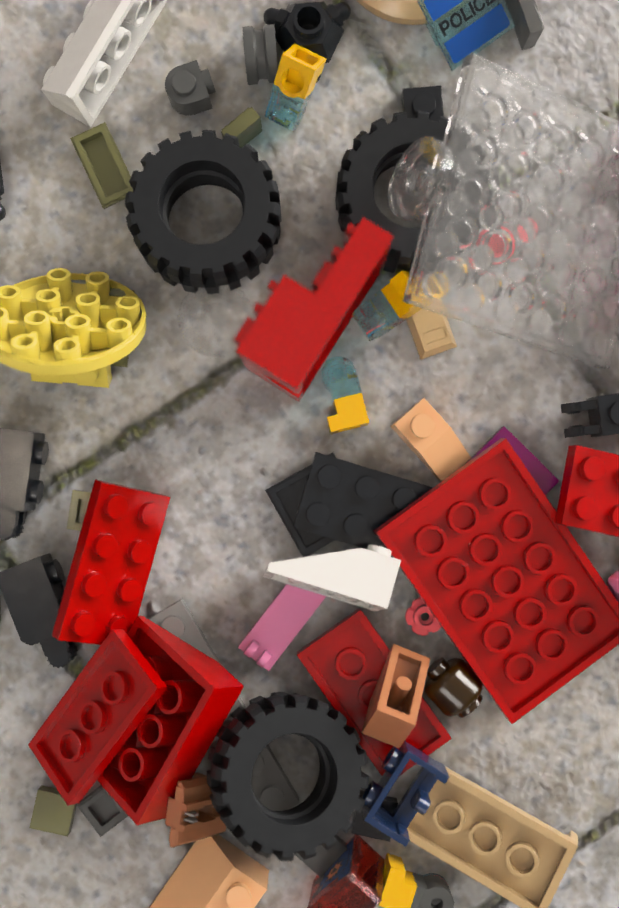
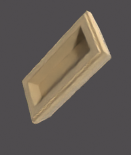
M431 274L418 280L432 299V302L411 317L405 318L420 360L457 347Z

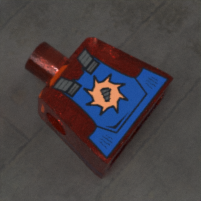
M355 834L346 843L347 850L321 878L317 875L313 880L307 908H374L382 901L385 859L359 835Z

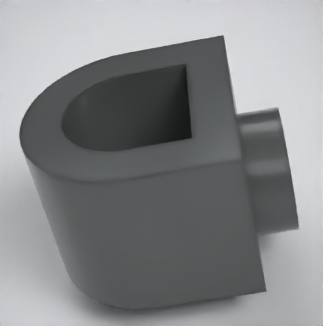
M197 60L177 66L168 73L165 80V90L175 111L182 115L190 116L213 109L209 94L216 92L208 69L200 71Z

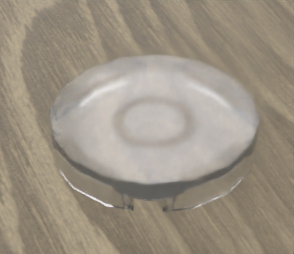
M424 136L414 141L403 153L391 176L387 195L389 209L394 216L405 221H410L411 219L419 221L437 208L448 189L449 183L444 181L447 170L450 172L453 170L452 151L445 142L435 137Z
M228 284L219 286L218 294H207L205 288L198 287L197 293L188 292L180 303L177 316L180 333L187 345L201 356L218 359L237 353L236 349L238 348L234 341L235 336L247 317L255 321L253 306L245 292L239 288L230 291Z

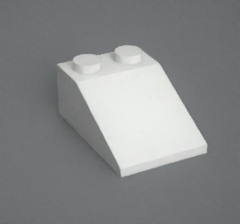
M368 544L367 549L357 548L271 562L268 564L263 577L375 612L388 608L401 560L392 558V551L387 548Z

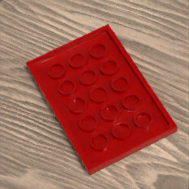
M501 438L375 529L374 532L385 548L392 551V558L401 560L399 568L481 681L503 715L513 724L619 645V603L567 526L554 524L556 510L508 440Z

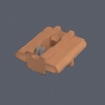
M197 772L194 773L193 778L178 781L175 798L169 797L165 821L166 825L172 827L170 828L169 847L174 848L226 831V825L220 819L210 799L212 792L207 784V775Z

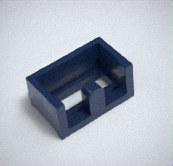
M404 741L400 749L393 747L388 752L382 764V768L386 770L378 784L374 781L368 784V788L365 789L361 798L365 800L362 808L364 821L406 847L410 841L407 827L417 812L421 815L427 812L431 803L428 794L436 781L439 780L446 784L449 775L444 764L432 759ZM410 759L420 765L421 769L392 814L382 808L381 804Z

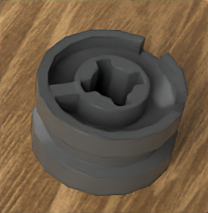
M274 24L264 25L262 30H254L253 26L242 27L248 85L258 84L259 80L265 79L269 83H274L278 70Z

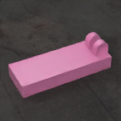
M286 584L242 640L238 648L248 658L255 660L256 664L261 668L264 667L269 671L326 596Z

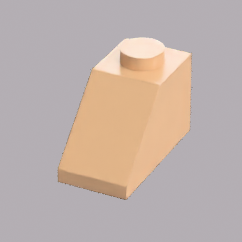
M425 398L419 400L390 426L440 482L471 459V456L452 428Z

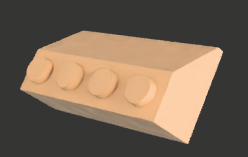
M219 834L197 840L190 847L149 908H255L267 891L269 869Z

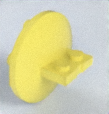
M55 268L48 271L47 275L24 280L14 285L0 287V363L10 368L30 373L32 381L59 384L65 382L76 383L82 386L109 388L112 380L111 364L131 353L140 344L146 332V311L142 300L128 287L109 279V275L104 272L98 271L81 274L70 273L69 270L64 268ZM71 280H86V284L73 283ZM110 288L121 289L126 295L109 296Z

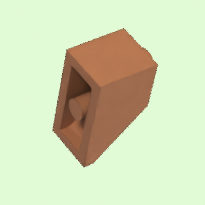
M396 644L392 645L370 699L362 734L394 747H401L416 726L430 658Z

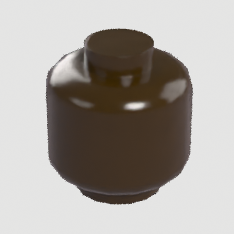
M442 657L428 668L427 675L429 678L425 683L424 692L444 715L449 717L458 715V717L463 718L479 706L483 699L481 695L483 685L463 659L453 658L446 661Z

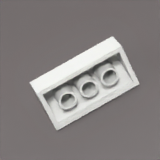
M90 0L84 10L83 21L79 28L67 37L62 56L56 66H51L44 76L41 90L51 105L91 128L167 0Z

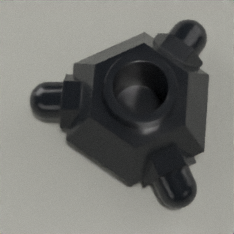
M324 1L288 4L286 9L268 8L264 12L263 19L267 25L274 24L275 39L284 52L296 43L326 58L325 63H329L343 35V21L349 18L351 9L345 2H339L336 5H326Z

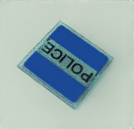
M417 0L426 18L425 24L436 46L441 48L451 70L459 67L515 27V23L504 0Z

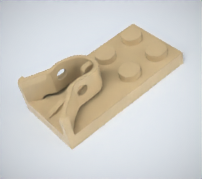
M445 767L449 779L446 784L439 780L434 784L428 794L431 803L427 812L424 815L417 812L407 827L410 841L521 908H548L578 848V835L571 830L569 834H563Z

